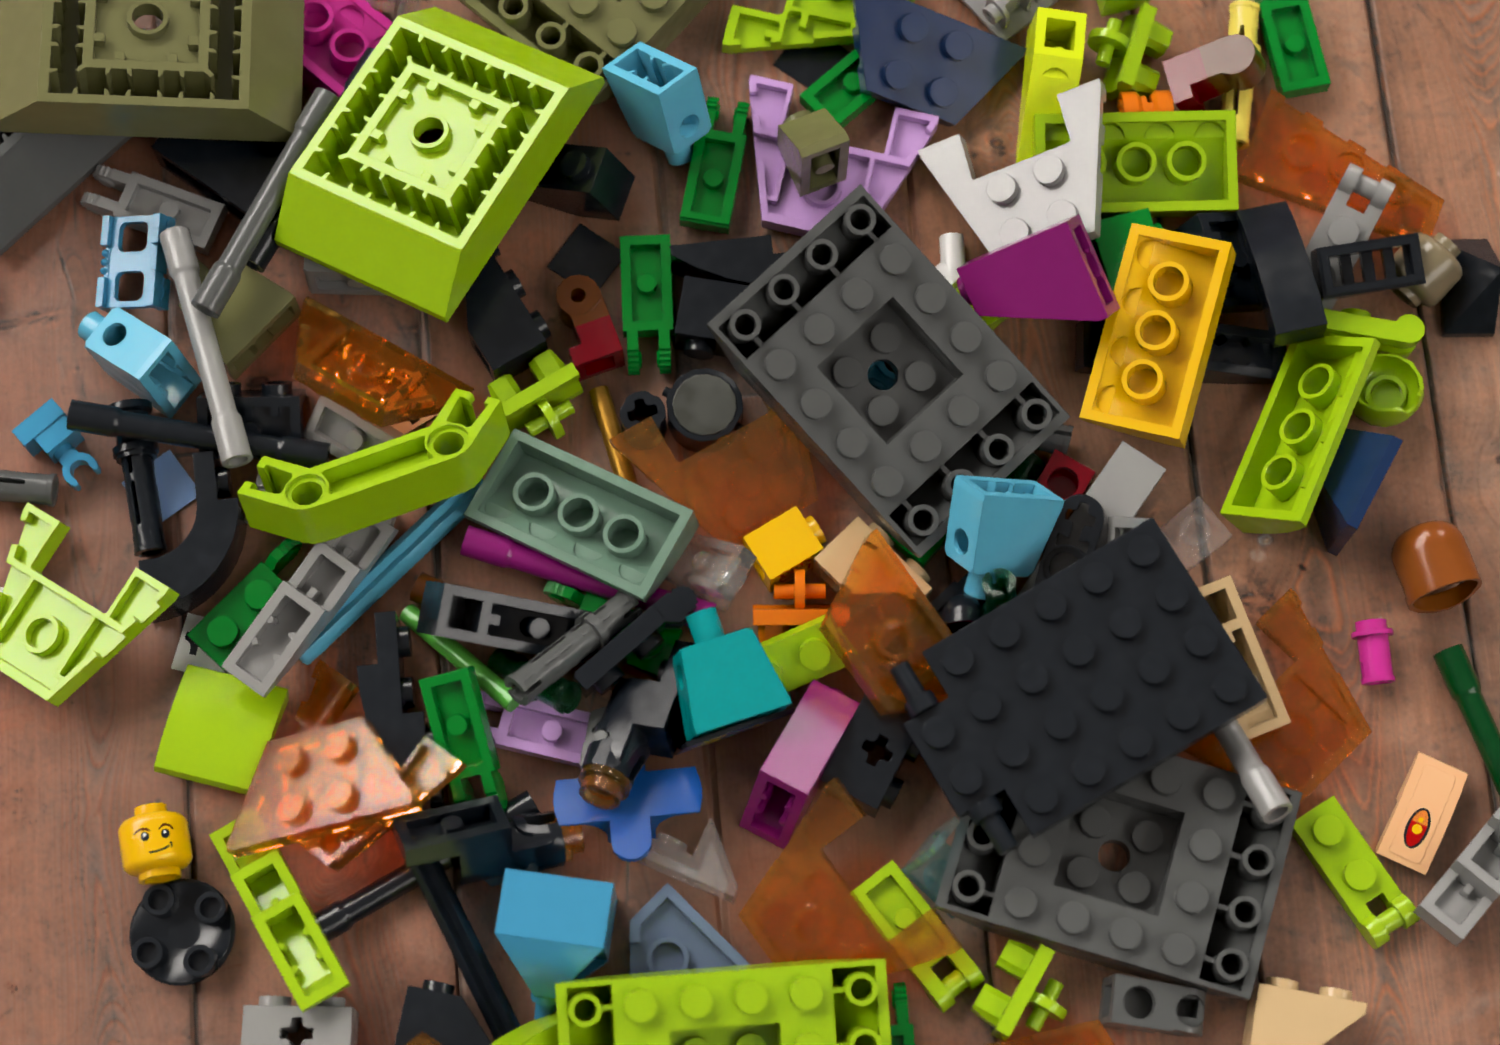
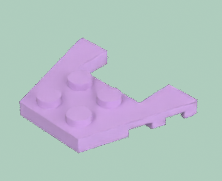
M750 75L749 97L762 228L803 237L860 184L885 211L920 157L918 150L928 145L937 130L939 116L895 107L884 153L849 146L846 180L800 197L777 146L778 125L783 124L788 116L794 93V84Z

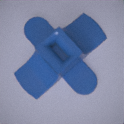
M644 764L636 776L631 790L622 795H612L592 789L584 781L585 777L556 780L553 793L554 812L559 826L589 825L600 828L607 834L608 843L612 844L614 854L621 860L628 862L639 861L649 854L652 848V839L656 838V828L662 821L677 815L700 813L702 803V786L695 766L645 771Z

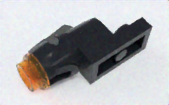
M676 640L669 659L662 660L659 666L657 681L622 678L612 691L607 706L591 711L579 765L581 771L578 776V781L581 785L579 794L590 805L607 810L617 808L621 801L628 798L636 776L650 755L673 759L684 729L673 667V657L680 649L695 643Z
M497 795L392 818L394 837L406 867L431 864L438 860L450 858L461 885L485 881L489 886H497L503 883L505 868L538 873L543 870L564 866L566 862L573 860V855L584 853L585 850L581 825L559 826L554 810L543 813L518 814L507 818Z

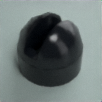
M968 594L953 596L943 609V632L950 636L984 616L981 603Z

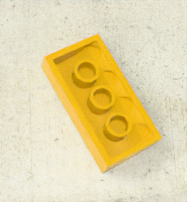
M1135 223L1131 224L1113 290L1120 308L1105 320L1079 416L1081 420L1128 435L1185 449L1236 258L1232 242Z

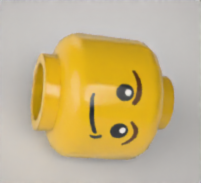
M149 803L134 808L135 816L125 820L118 828L124 871L130 876L138 877V883L142 885L162 884L181 878V870L188 867L193 858L187 819L181 813L167 811L165 803Z

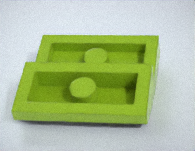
M188 664L163 731L154 764V771L256 797L273 755L272 742L289 701L288 689L275 686L266 697H262L233 675Z

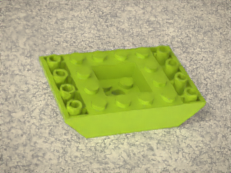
M437 7L398 15L289 171L274 238L276 244L447 323L604 86V77ZM435 128L444 131L441 138L436 142L424 144L418 141L425 131Z
M885 958L818 959L630 973L555 983L558 1045H892Z

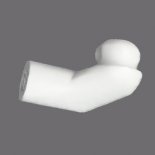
M952 232L939 236L940 263L935 267L956 289L958 287L957 279L960 277L956 269L965 264L966 259L964 235Z

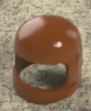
M1438 520L1420 523L1404 531L1394 542L1391 558L1409 610L1417 613L1446 611L1462 604L1481 587L1482 580L1464 536L1454 524ZM1458 582H1463L1451 589L1423 597L1424 595L1431 593L1442 587L1455 584Z

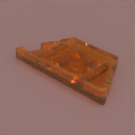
M309 296L303 300L298 321L292 378L311 388L315 393L325 396L354 412L361 419L370 421L379 427L394 425L439 414L456 388L473 393V387Z
M875 529L864 538L819 630L880 716L907 713L904 707L907 700L890 673L893 667L904 661L910 663L925 690L931 689L939 703L948 698L925 661L922 651L952 635V632L879 530Z
M362 716L267 742L227 842V852L237 858L421 811L422 803L418 796L410 791L400 775L402 771L394 758L383 748V741L372 723Z

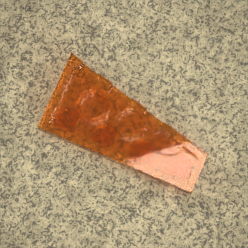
M1271 88L1238 173V183L1324 214L1351 162L1364 169L1362 174L1378 182L1384 178L1396 184L1372 232L1385 237L1419 232L1432 236L1444 199L1393 166L1388 165L1385 167L1365 154V148L1351 139L1348 142L1344 141L1324 128L1325 122L1308 111L1303 114L1285 102L1286 97ZM1352 192L1346 205L1364 214L1370 200Z

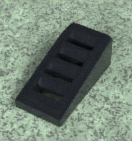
M1418 233L1321 247L1310 252L1312 270L1321 301L1426 283ZM1402 247L1406 276L1397 277L1392 248ZM1374 251H1380L1384 272V279L1376 280L1372 256ZM1359 254L1363 282L1355 284L1351 256ZM1338 258L1342 286H1333L1329 259Z

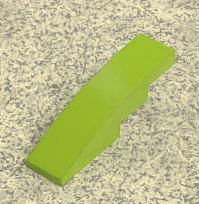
M255 808L209 834L230 873L232 882L252 916L253 924L301 1012H306L350 986L351 983L260 812Z

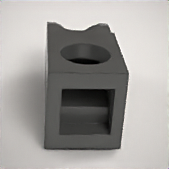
M1115 973L1102 980L1098 1027L1116 1030L1128 1029L1147 1033L1159 1032L1181 1037H1202L1206 992L1190 987Z

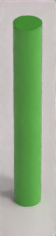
M410 604L403 609L400 614V621L409 626L413 632L457 669L474 665L479 687L508 712L515 710L519 706L508 693V690L512 687H505L502 678L458 641L416 632L420 615L419 608L414 604Z

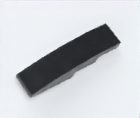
M1079 321L1076 324L1075 372L1091 374L1105 321ZM1218 323L1202 383L1273 384L1286 355L1287 345L1273 348L1269 330Z

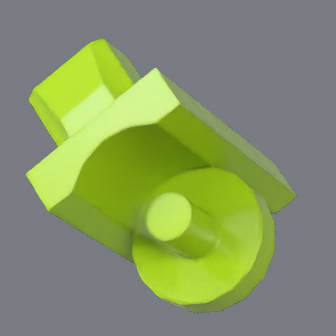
M1146 2L1140 5L1137 14L1126 15L1122 18V21L1111 17L1108 19L1106 28L1097 27L1089 32L1087 45L1098 53L1095 64L1099 67L1107 68L1103 84L1107 91L1106 98L1111 101L1117 98L1121 91H1136L1140 96L1148 98L1157 88L1160 78L1159 71L1142 64L1143 54L1154 59L1163 56L1169 48L1173 31L1154 20L1157 8Z
M548 349L528 363L530 371L537 380L533 385L521 391L512 375L508 374L499 377L487 386L490 396L502 402L510 435L514 428L520 430L523 427L533 437L546 429L549 430L556 440L566 435L560 421L575 413L570 400L584 393L579 382L580 374L573 363L565 365L551 349Z
M1011 939L1008 940L995 967L1020 980L1015 991L1010 997L985 983L971 1008V1011L980 1019L994 1027L991 1035L1006 1042L1027 1005L1033 1008L1025 1026L1037 1033L1040 1032L1047 1017L1059 1022L1064 1021L1068 1011L1056 1002L1064 985L1050 978L1042 994L1035 991L1056 951L1043 944L1035 950L1026 944Z

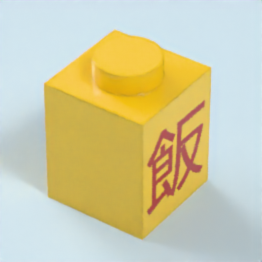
M797 506L745 535L743 537V551L770 593L774 591V584H785L794 579V569H805V572L811 569L814 558L824 549L822 544L826 542V538L816 520L811 515L804 518Z

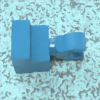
M52 398L12 430V433L33 457L43 450L55 464L59 462L63 466L62 473L64 479L76 491L81 490L80 484L74 478V471L78 466L88 465L96 474H101V468L95 458L87 453H79L75 449L85 439L80 432L67 430V415Z

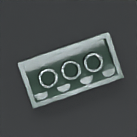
M516 428L513 429L464 512L466 519L644 603L655 593L671 572L699 527L694 510Z

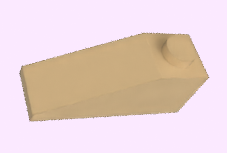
M1231 575L1198 587L1268 696L1266 703L1237 719L1248 739L1292 723Z

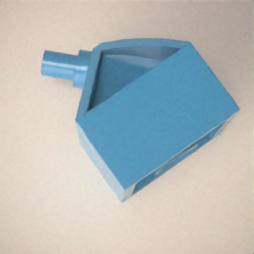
M505 868L495 935L531 991V999L535 1003L534 1020L556 1012L555 983L585 979L608 963L618 902L614 883Z

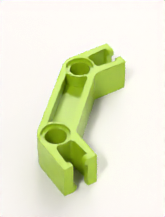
M456 388L429 427L312 468L263 456L256 467L265 491L256 490V483L245 481L237 492L249 526L299 542L318 544L464 493L474 488L481 481L510 436L502 402L499 399L487 397L484 402L485 409L476 419L472 405L475 400L474 395L469 391Z

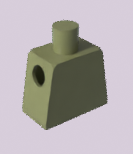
M198 259L200 266L199 276L202 283L210 269ZM247 265L241 273L240 282L219 318L211 317L226 372L234 381L302 315L294 295Z

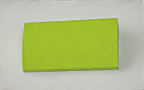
M1236 110L1103 113L1102 124L1105 126L1104 145L1101 146L1100 172L1103 174L1101 219L1145 208L1149 209L1151 218L1193 217L1197 213L1237 212L1239 210ZM1062 113L1034 114L1033 156L1070 142Z
M1324 336L1289 345L1220 511V514L1241 532L1279 534L1297 531L1307 526L1381 344L1376 338Z

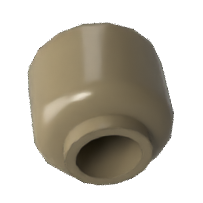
M1440 232L1433 238L1427 234L1418 233L1426 283L1391 290L1412 308H1416L1419 304L1427 307L1436 305L1463 275L1461 265L1456 259L1461 253L1460 249ZM1400 247L1394 254L1397 277L1406 276L1402 247Z

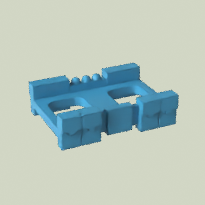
M162 213L141 216H103L100 245L106 247V249L102 251V256L105 258L101 260V264L104 267L100 269V273L104 277H97L95 307L105 312H110L116 307L121 309L155 308L159 311L168 310L171 281L163 278V274L167 273V264L159 235L165 229L174 227L176 219ZM147 223L148 237L146 248L142 251L124 252L122 245L125 227L129 224ZM125 273L144 274L143 295L137 301H119V281Z

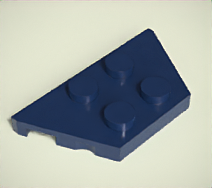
M852 0L856 28L852 29L854 48L860 58L857 68L860 92L899 108L939 116L938 123L948 127L956 125L1024 56L1026 48L908 0Z

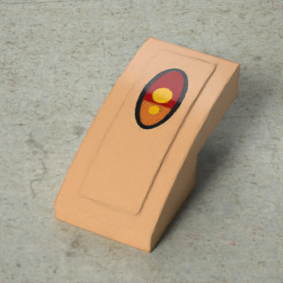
M1418 751L1396 797L1397 803L1375 848L1376 853L1426 875L1451 820L1468 773Z

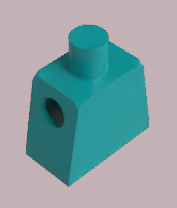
M716 607L706 608L686 617L695 644L680 649L673 657V667L687 742L750 720L783 711L792 704L789 694L750 627L725 634Z

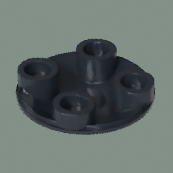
M177 879L149 887L144 893L143 900L135 910L130 925L129 938L133 961L151 978L168 985L186 986L207 979L224 964L234 944L236 925L231 906L217 889L195 879Z

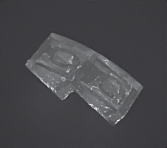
M1200 496L1159 527L1188 572L1233 538V535Z

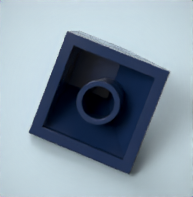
M1346 428L1313 509L1327 552L1337 556L1356 532L1403 440L1393 435Z

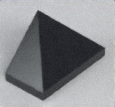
M1450 239L1461 251L1456 259L1461 265L1463 275L1439 301L1442 337H1493L1500 298V261L1487 239Z

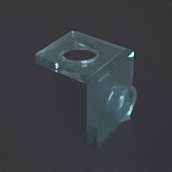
M956 816L932 832L901 869L934 902H936L951 846L945 841L961 822Z

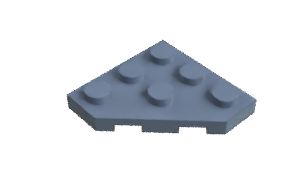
M668 882L630 920V973L751 965Z

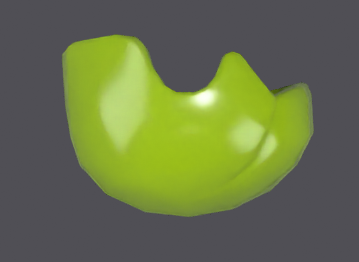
M1377 353L1353 410L1355 416L1371 426L1390 427L1408 420L1423 402V377L1412 361L1396 353Z

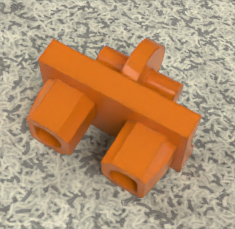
M794 569V584H774V599H794V604H753V625H758L760 643L788 631L789 625H802L827 613L840 639L842 625H848V609L846 604H805V599H826V584L805 583V569Z

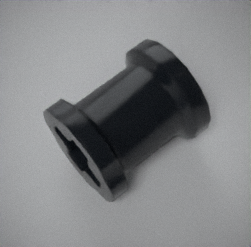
M639 391L627 396L620 408L622 434L626 443L638 450H651L659 446L665 439L667 432L666 412L662 400L647 391ZM645 415L646 419L651 421V425L642 427L641 423L636 420V417Z

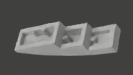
M1124 441L1121 442L1085 494L1095 498L1102 505L1105 512V524L1097 549L1107 544L1108 516L1135 517L1166 471L1164 467ZM1081 503L1079 509L1074 510L1068 519L1074 522L1071 536L1068 538L1060 533L1057 540L1058 545H1073L1087 553L1090 542L1079 541L1084 526L1093 527L1096 517L1088 513L1090 505ZM1068 552L1056 555L1050 564L1051 575L1075 563L1078 559ZM1041 561L1018 595L1034 587Z
M386 521L327 542L315 544L288 582L284 580L281 582L221 667L259 695L266 697L333 619L399 531Z
M1500 806L1413 911L1456 947L1500 895Z

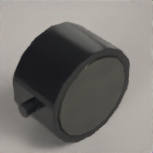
M709 368L695 369L680 376L675 381L672 389L666 386L662 392V396L667 398L668 429L675 441L689 451L700 454L718 452L733 443L737 434L744 436L748 429L747 426L742 424V394L736 383L723 372Z

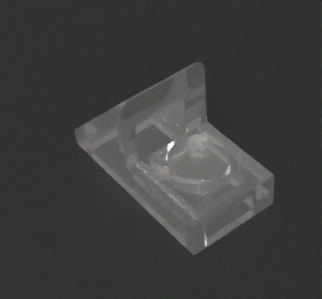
M695 533L665 580L679 587L683 585L685 587L690 586L691 590H695L694 593L698 595V598L717 603L716 609L725 612L749 576V570L757 557L745 546Z
M711 817L694 855L686 853L688 847L686 843L670 835L659 833L656 839L652 838V848L649 854L637 861L642 865L732 904L735 903L738 896L737 882Z

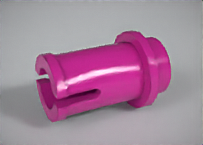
M1383 618L1355 622L1356 632L1351 633V639L1357 640L1362 677L1361 685H1381L1395 682L1389 636L1394 634L1393 629L1387 628V621Z

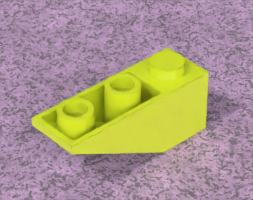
M1038 7L1034 14L1026 37L1015 163L1033 157L1034 114L1062 113L1057 94L1079 86L1084 57L1087 13Z

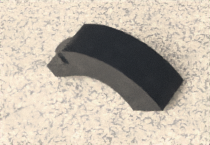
M213 451L192 453L197 512L193 527L186 539L174 550L163 556L138 561L141 571L180 594L177 600L152 623L179 617L207 601L231 575L241 555L247 524L244 522L245 513L238 497L225 499V497L233 495L231 473L229 468L222 467Z

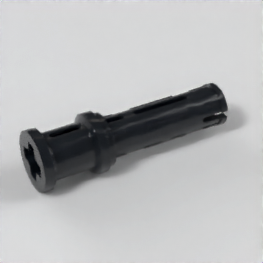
M126 399L110 404V406L119 407L124 411L147 415L153 412L152 402L147 399ZM117 436L115 437L117 446L112 449L113 459L116 460L117 464L122 465L125 491L133 534L134 555L139 557L162 555L168 551L163 530L153 462L157 459V454L159 453L158 443Z

